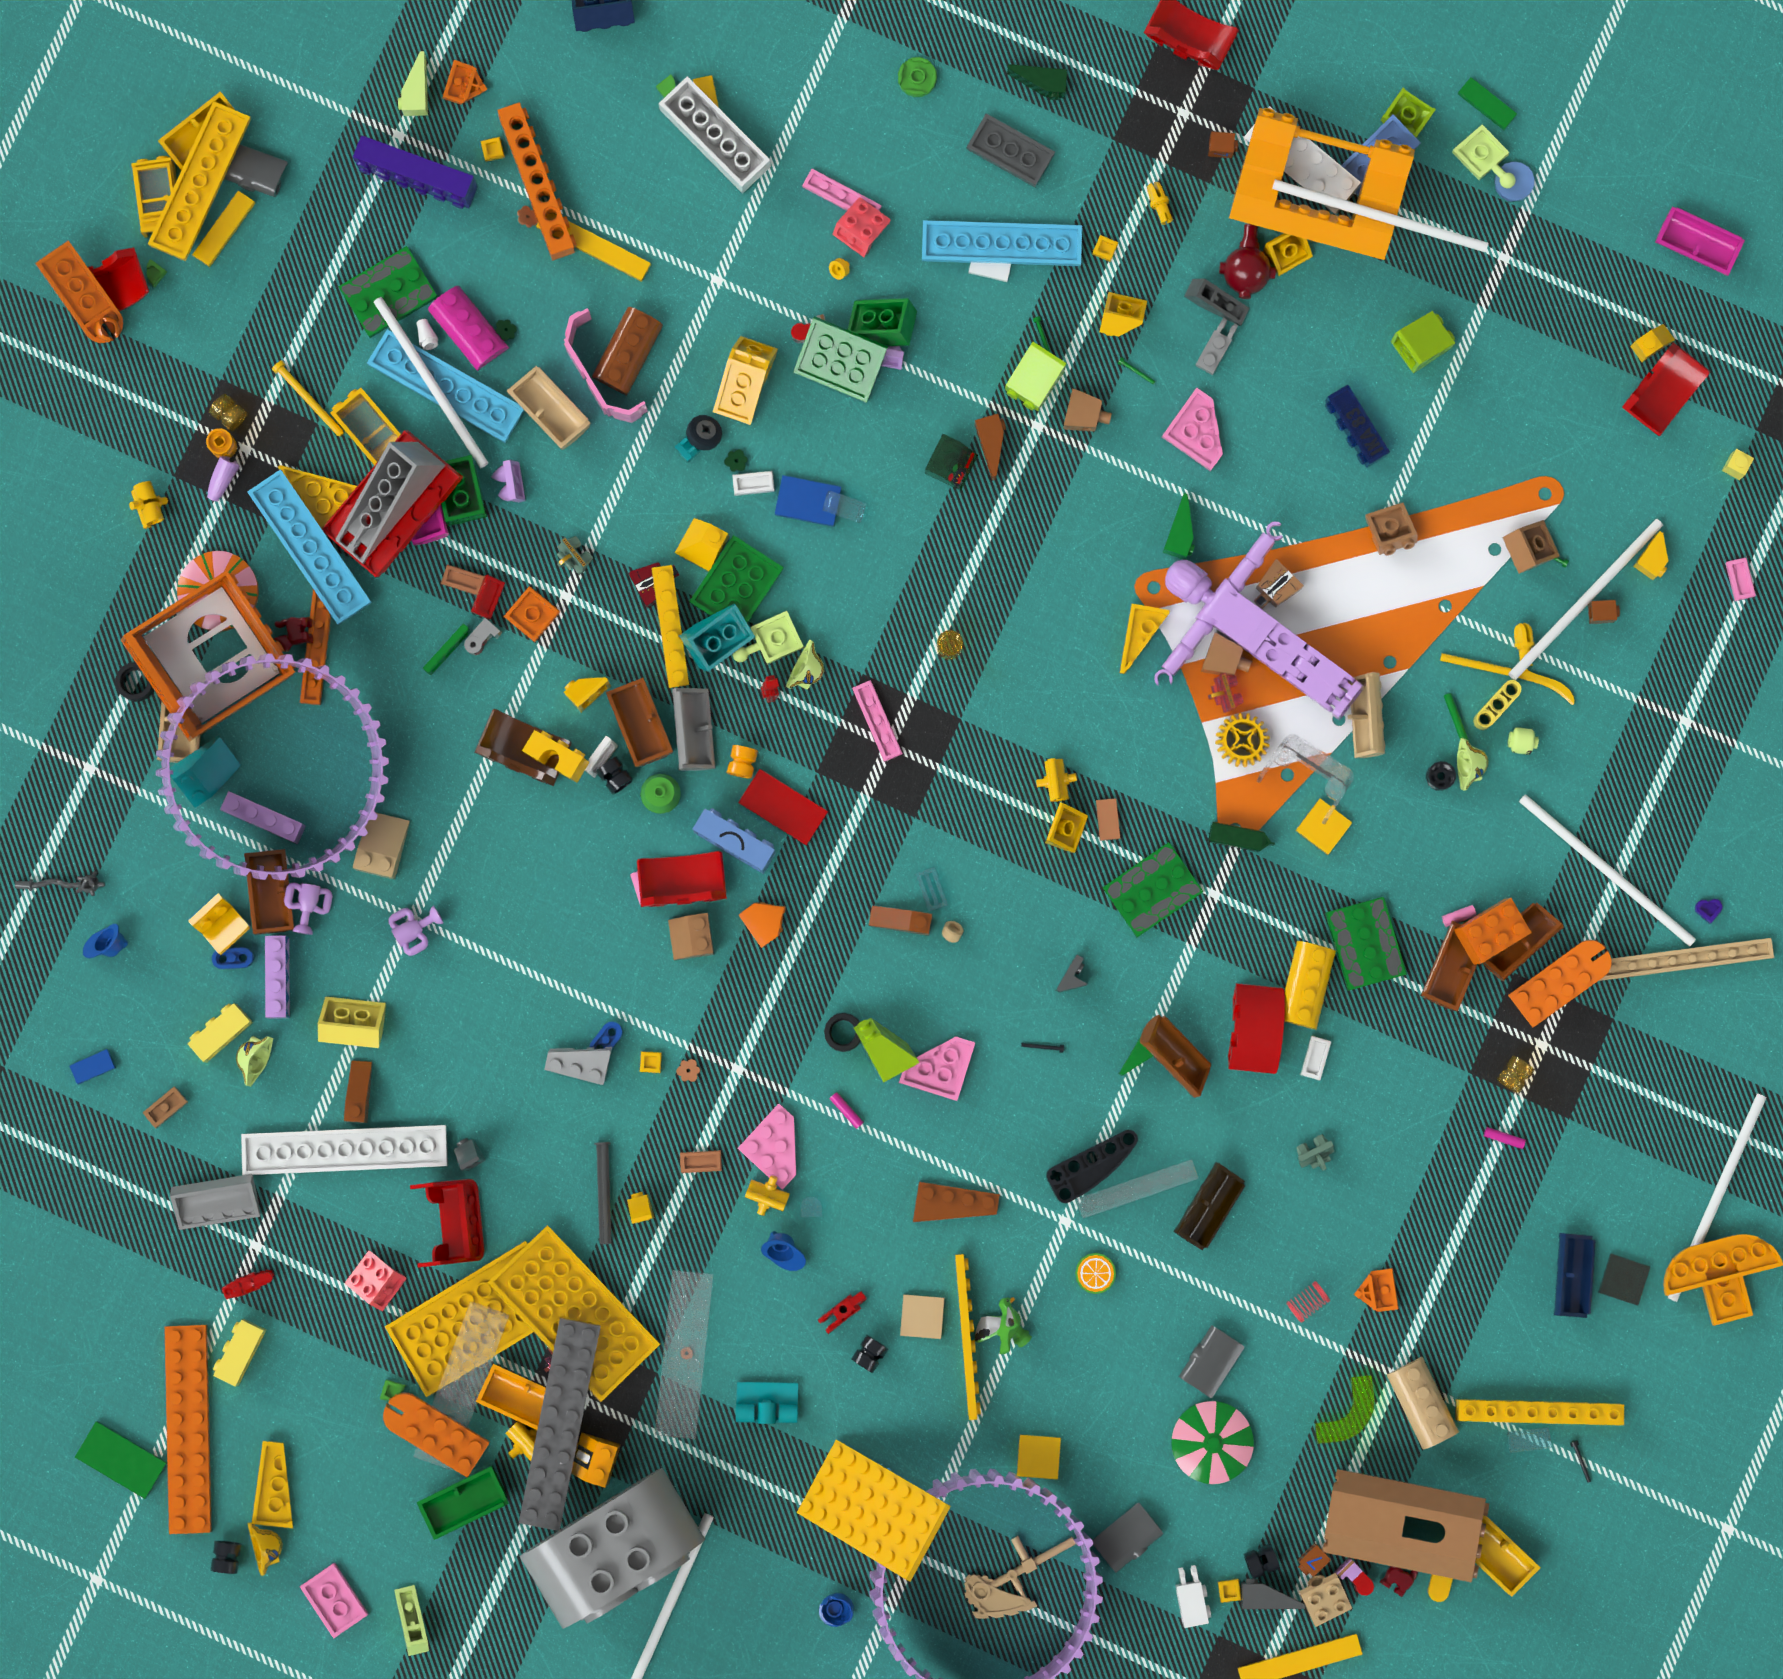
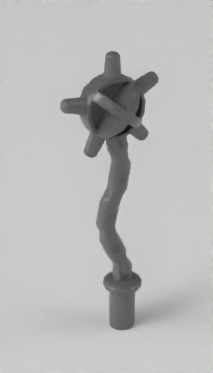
M94 871L92 875L78 876L77 880L80 882L75 883L64 882L55 878L41 882H34L32 879L29 881H15V889H29V891H32L33 888L55 884L64 888H78L76 893L83 891L90 893L91 896H95L96 890L99 887H104L105 883L99 882L96 877L97 872Z

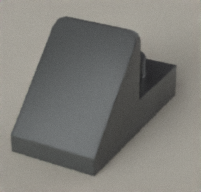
M1079 955L1075 956L1055 991L1063 992L1088 985L1074 976L1075 973L1079 975L1085 965L1082 963L1084 958Z

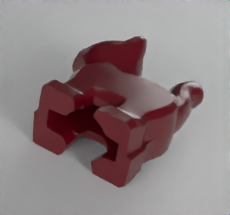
M290 617L274 623L277 628L286 626L287 635L273 638V640L279 641L282 645L283 652H288L293 645H299L304 642L313 643V635L304 632L306 627H312L311 618Z
M1390 1566L1385 1577L1379 1582L1389 1589L1393 1583H1396L1397 1587L1394 1589V1592L1403 1597L1406 1590L1413 1585L1418 1571L1411 1570L1409 1573L1401 1568Z

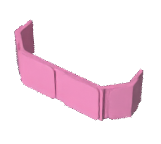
M587 308L581 312L574 313L569 317L565 332L564 346L582 378L586 379L590 391L604 414H607L608 417L613 416L615 419L633 423L641 418L644 413L648 412L645 402H641L630 410L610 406L605 403L572 348L576 329L591 320L590 312Z

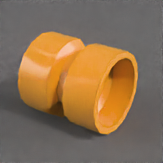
M222 428L212 430L206 438L208 449L217 458H220V456L231 458L237 450L235 439L227 430Z
M733 745L730 755L733 761L729 762L726 773L752 779L754 767L751 764L756 762L758 751L749 747Z

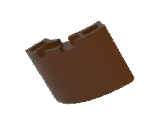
M497 709L492 710L474 753L551 786H554L559 772L555 770L559 761V755L551 756L544 765L522 751L533 731L541 733L543 730L515 719ZM550 734L553 736V741L558 742V740H561L568 744V749H570L571 741Z

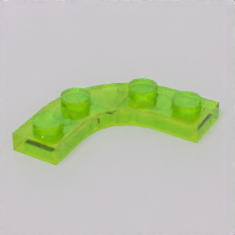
M1372 1375L1350 1377L1353 1397L1352 1407L1349 1413L1341 1419L1315 1423L1317 1444L1350 1439L1360 1433L1366 1426L1374 1409Z

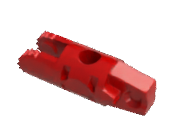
M268 1269L239 1277L222 1287L223 1294L226 1299L259 1290L261 1286L272 1282L274 1272Z
M862 1291L854 1297L850 1294L818 1319L819 1323H824L835 1315L837 1320L825 1329L828 1334L858 1312L861 1309L859 1305L867 1300V1297ZM847 1308L846 1313H841V1310Z

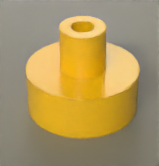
M842 258L832 261L829 264L831 275L838 280L846 277L850 271L849 262Z

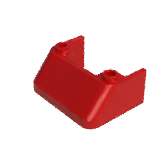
M472 1179L410 1185V1189L425 1188L428 1201L432 1204L439 1203L443 1244L436 1245L433 1248V1262L418 1263V1268L481 1260L484 1256V1242L477 1183Z

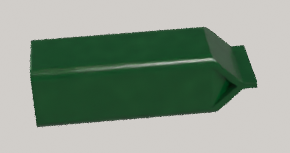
M1218 822L1211 823L1208 843L1260 852L1267 846L1275 845L1274 842L1269 840L1264 831Z

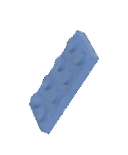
M1392 115L1362 145L1370 148V145L1374 146L1376 139H1386L1391 141L1392 144L1399 146L1402 144L1408 145L1415 150L1421 142ZM1354 152L1341 166L1363 183L1370 158L1365 154ZM1360 186V187L1357 189V191L1355 192L1358 196H1359V192H1360L1361 186Z

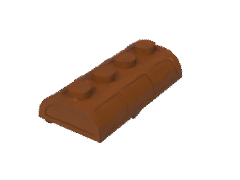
M627 307L591 378L627 396L663 324L638 309Z
M644 678L606 692L635 767L650 764L673 753Z
M285 849L244 853L245 863H247L246 868L257 870V865L264 866V871H275V866H282V870L287 869ZM249 872L247 874L253 934L292 931L294 929L292 909H289L284 903L286 888L289 885L288 874L285 880L273 879L271 874H268L267 878L262 880L253 878L252 872Z
M1532 903L1521 913L1532 933L1483 962V965L1501 981L1507 979L1510 974L1564 928L1559 920L1538 903Z
M1451 921L1420 996L1447 1009L1458 1011L1477 964L1474 965L1454 932V929L1461 924Z
M1157 1015L1153 1017L1144 1027L1140 1043L1192 1097H1200L1212 1064L1166 1016L1161 1017Z

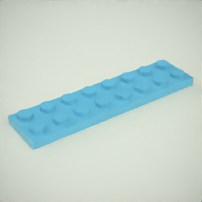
M923 220L922 261L1081 266L1082 225Z
M387 329L369 358L367 365L439 405L393 332ZM412 344L457 415L506 443L523 415L524 409L516 402Z
M281 469L248 491L258 509L338 625L372 603Z

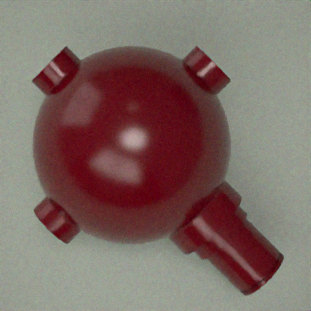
M1252 224L1244 225V234L1239 248L1234 250L1227 257L1226 261L1220 262L1219 274H1224L1228 286L1239 293V298L1251 299V294L1262 290L1267 285L1269 279H1275L1276 267H1271L1268 257L1259 249L1260 243H1258L1257 239L1258 226Z

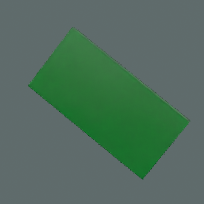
M98 1421L95 1422L75 1455L76 1459L144 1499L149 1495L167 1464L166 1461Z

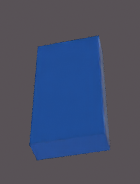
M108 1049L70 1065L78 1085L116 1068Z

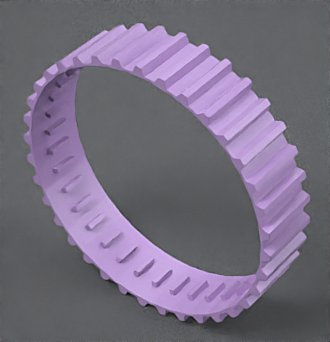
M273 654L260 655L258 661L253 656H248L240 659V665L232 661L222 664V672L216 670L207 672L205 674V682L193 683L190 686L192 693L188 697H180L177 700L180 708L176 713L168 714L167 719L171 724L168 731H163L160 734V737L165 741L163 749L156 751V756L162 759V768L156 770V776L161 777L163 787L158 792L159 795L166 796L168 805L164 808L165 813L173 814L176 819L173 825L176 831H184L187 835L185 843L188 846H198L201 849L199 856L202 858L216 859V866L221 869H228L231 866L234 869V874L246 876L249 872H252L253 878L265 880L268 874H271L273 879L285 880L288 873L293 877H305L307 869L319 872L323 870V863L327 861L337 863L340 861L339 853L343 850L352 851L355 848L353 841L357 836L365 837L368 832L365 826L368 821L377 819L378 815L374 812L376 804L384 802L385 798L380 794L381 785L388 783V778L383 775V766L389 764V758L383 757L381 750L386 745V740L378 737L376 730L381 725L379 721H372L368 714L372 708L370 704H362L358 699L360 691L357 688L349 689L344 685L346 678L342 675L334 677L330 675L328 666L313 667L311 659L308 658L299 659L296 662L290 654L281 655L276 660ZM263 663V668H270V663L281 664V669H287L288 665L299 668L298 672L305 673V670L315 674V679L320 680L323 678L331 684L329 688L339 690L344 696L342 699L349 701L355 709L353 713L358 715L362 721L363 726L361 728L366 731L369 740L367 747H370L372 752V760H369L373 770L372 777H369L371 788L369 794L365 796L367 802L364 809L358 813L360 817L357 823L349 827L351 831L345 838L337 840L339 844L335 848L324 850L325 854L320 858L311 857L309 858V863L299 866V863H293V868L282 870V866H275V871H264V866L257 865V870L246 868L247 863L240 861L238 866L229 861L230 856L224 855L221 858L214 853L215 847L209 845L207 848L199 840L202 836L200 834L194 835L188 827L191 824L190 821H184L179 811L182 808L181 804H176L173 792H176V788H172L170 783V774H173V770L169 768L170 757H174V753L171 752V745L173 740H177L178 736L175 735L176 728L179 723L184 722L185 719L182 716L185 710L193 708L194 704L191 702L198 694L204 695L206 693L204 688L211 682L214 685L220 683L219 677L225 673L233 676L236 674L235 669L245 666L246 671L252 670V664Z
M970 1469L968 1476L960 1477L957 1472L951 1473L949 1481L942 1483L938 1479L933 1480V1488L926 1492L936 1498L940 1496L944 1498L947 1496V1493L956 1489L962 1491L964 1490L963 1487L975 1485L978 1488L981 1487V1484L989 1483L994 1487H998L999 1484L1009 1485V1488L1015 1491L1016 1487L1026 1489L1025 1493L1032 1497L1033 1493L1041 1496L1042 1499L1040 1501L1047 1506L1050 1502L1056 1507L1054 1513L1058 1517L1063 1514L1067 1519L1068 1523L1065 1526L1070 1531L1074 1530L1077 1538L1074 1539L1076 1545L1081 1546L1083 1555L1080 1556V1559L1085 1563L1086 1573H1083V1577L1087 1582L1086 1591H1083L1085 1602L1083 1609H1080L1081 1617L1077 1626L1075 1625L1073 1628V1635L1069 1641L1065 1642L1062 1651L1055 1655L1048 1665L1042 1666L1037 1673L1030 1677L1026 1676L1024 1679H1055L1060 1672L1068 1674L1071 1671L1069 1663L1073 1658L1081 1659L1084 1655L1080 1649L1084 1641H1091L1093 1638L1089 1630L1092 1623L1099 1622L1100 1617L1095 1613L1096 1604L1102 1603L1103 1597L1097 1592V1585L1103 1583L1102 1576L1095 1570V1566L1100 1563L1099 1557L1089 1549L1094 1543L1085 1532L1081 1531L1084 1527L1083 1523L1073 1514L1070 1515L1072 1510L1061 1500L1056 1501L1057 1497L1045 1487L1040 1490V1486L1029 1478L1022 1482V1479L1013 1472H1009L1004 1477L995 1469H990L987 1475L980 1474L976 1469ZM876 1562V1570L870 1571L869 1576L875 1584V1589L869 1591L871 1600L877 1606L872 1613L877 1623L882 1626L879 1629L880 1635L886 1644H890L888 1649L896 1661L901 1660L900 1664L909 1676L915 1674L916 1679H935L930 1677L931 1674L927 1669L921 1671L915 1666L917 1662L913 1657L908 1660L902 1654L905 1648L901 1643L896 1646L893 1640L896 1632L893 1628H888L886 1619H890V1615L887 1611H884L883 1601H887V1596L883 1593V1584L887 1583V1578L884 1576L886 1567Z

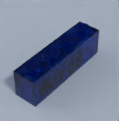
M1349 385L1344 386L1326 398L1325 407L1330 414H1334L1337 419L1335 421L1340 431L1344 430L1347 435V443L1351 448H1355L1358 453L1356 456L1362 465L1365 464L1368 468L1388 456L1390 453L1389 449Z

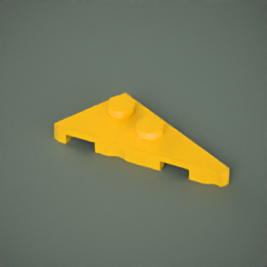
M1131 604L1120 674L1126 673L1169 615L1170 610Z

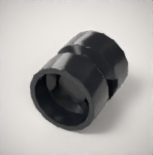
M617 756L604 763L596 771L602 781H607L606 786L612 795L618 793L633 781L628 771L622 769L623 764Z
M866 1335L861 1343L862 1348L856 1350L851 1360L869 1372L874 1373L879 1365L878 1359H883L888 1348Z
M215 1541L213 1553L216 1557L212 1559L210 1570L218 1573L237 1574L239 1561L236 1560V1557L240 1556L242 1544L231 1541Z
M1271 1544L1260 1547L1258 1552L1252 1550L1243 1554L1253 1579L1263 1576L1265 1571L1271 1573L1280 1569ZM1261 1557H1265L1266 1564H1262Z

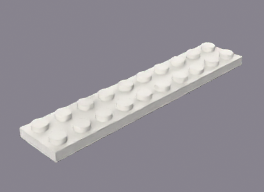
M446 1125L241 1134L242 1175L448 1166Z

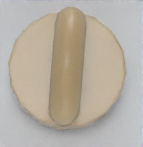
M955 921L946 922L942 929L943 937L952 943L958 942L964 932L962 926Z

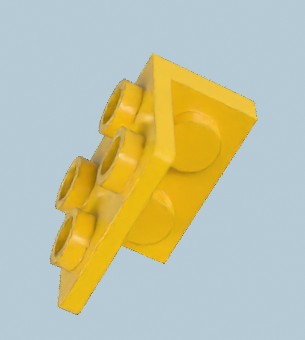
M219 893L189 920V923L203 934L220 955L250 929V926L235 908Z

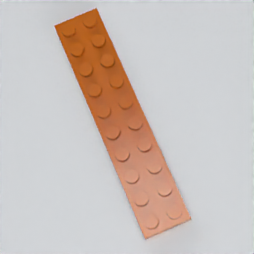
M207 1325L165 1326L169 1534L212 1532Z

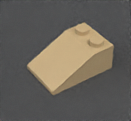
M376 813L378 815L377 819L369 820L365 826L368 833L365 837H361L353 869L395 880L410 821Z

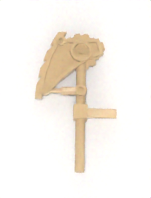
M1019 1537L1012 1538L1011 1541L1022 1560V1565L1009 1569L1007 1573L994 1580L988 1579L986 1575L981 1577L974 1573L972 1575L969 1574L964 1579L966 1581L964 1583L965 1597L968 1598L970 1605L974 1604V1607L978 1608V1611H972L975 1618L985 1619L989 1618L988 1616L994 1618L1005 1617L1003 1614L1012 1616L1019 1614L1018 1611H1028L1037 1607L1035 1601L1031 1602L1030 1598L1026 1597L1022 1590L1023 1586L1017 1576L1024 1572L1028 1574L1037 1569V1565L1076 1545L1073 1537L1033 1559L1028 1556ZM1011 1580L1021 1596L1011 1594L997 1587Z

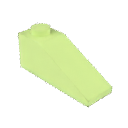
M420 51L401 90V98H398V108L402 110L404 116L428 115L427 61L424 51Z
M415 1585L394 1590L408 1656L429 1651Z

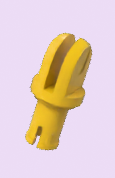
M1154 182V186L1150 183L1147 186V192L1151 200L1150 206L1152 209H1156L1161 225H1165L1166 221L1168 224L1173 221L1167 206L1169 198L1165 196L1159 182Z
M1519 623L1514 629V647L1519 649L1520 661L1535 646L1532 628L1527 623Z

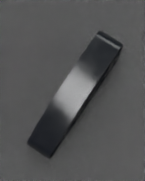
M1125 1130L1051 1167L1046 1173V1179L1056 1199L1061 1203H1069L1106 1179L1121 1165L1138 1142L1137 1134L1132 1130ZM1126 1133H1130L1134 1138L1131 1145H1126L1123 1142V1136ZM1108 1142L1113 1143L1116 1147L1113 1154H1108L1105 1151V1145ZM1091 1151L1097 1154V1161L1095 1163H1089L1086 1159L1087 1154ZM1071 1161H1076L1079 1164V1170L1075 1173L1068 1169V1164ZM1053 1170L1061 1173L1059 1181L1051 1180L1050 1175H1053L1051 1173ZM1063 1188H1067L1070 1191V1197L1067 1200H1063L1059 1196V1192Z

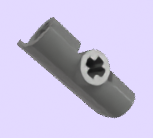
M239 145L224 179L238 184V186L251 192L256 190L276 197L281 187L280 178L288 162Z
M1211 1325L1202 1341L1192 1351L1189 1361L1178 1377L1212 1398L1240 1356L1244 1346Z
M1137 1503L1092 1541L1099 1553L1117 1573L1132 1559L1135 1560L1148 1549L1147 1547L1164 1533L1140 1503Z

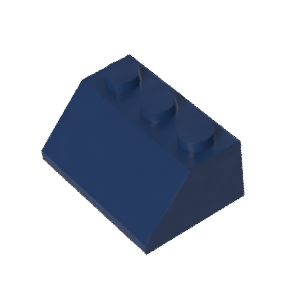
M572 0L576 31L588 32L596 28L608 29L611 26H628L631 23H635L632 0Z

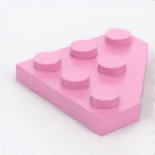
M1196 388L1164 432L1162 438L1209 471L1214 468L1223 452L1213 399Z
M954 1037L917 1057L919 1061L917 1065L902 1072L899 1083L957 1101L975 1042Z
M778 1104L737 1149L769 1178L771 1175L778 1178L776 1185L782 1190L796 1176L794 1117Z

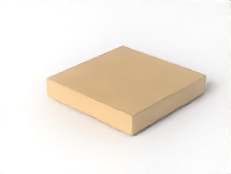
M903 1294L900 1336L941 1339L944 1298Z

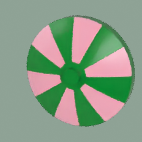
M1204 1401L1186 1409L1173 1427L1171 1448L1174 1459L1184 1473L1198 1482L1220 1484L1234 1479L1246 1468L1253 1453L1254 1439L1248 1421L1236 1408L1223 1402Z

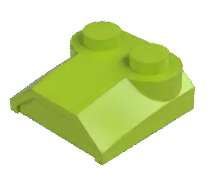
M1402 88L1381 118V121L1384 124L1394 115L1417 138L1436 109L1406 91L1405 88Z

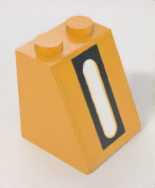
M581 1433L571 1474L585 1482L605 1488L610 1482L621 1444Z

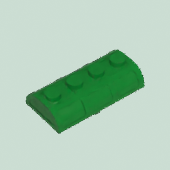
M490 1466L416 1503L435 1540L509 1504V1500L496 1471Z

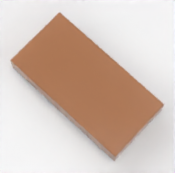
M447 564L441 584L478 595L485 576Z
M1116 798L1096 800L1100 841L1120 839Z
M721 1150L680 1153L681 1173L722 1171Z

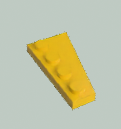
M263 1441L252 1516L253 1524L293 1528L284 1443Z

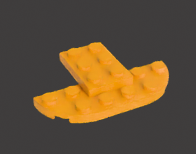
M1732 1235L1693 1245L1680 1251L1669 1263L1664 1276V1294L1668 1296L1702 1287L1712 1325L1715 1326L1753 1316L1743 1276L1783 1266V1261L1771 1244L1753 1235Z

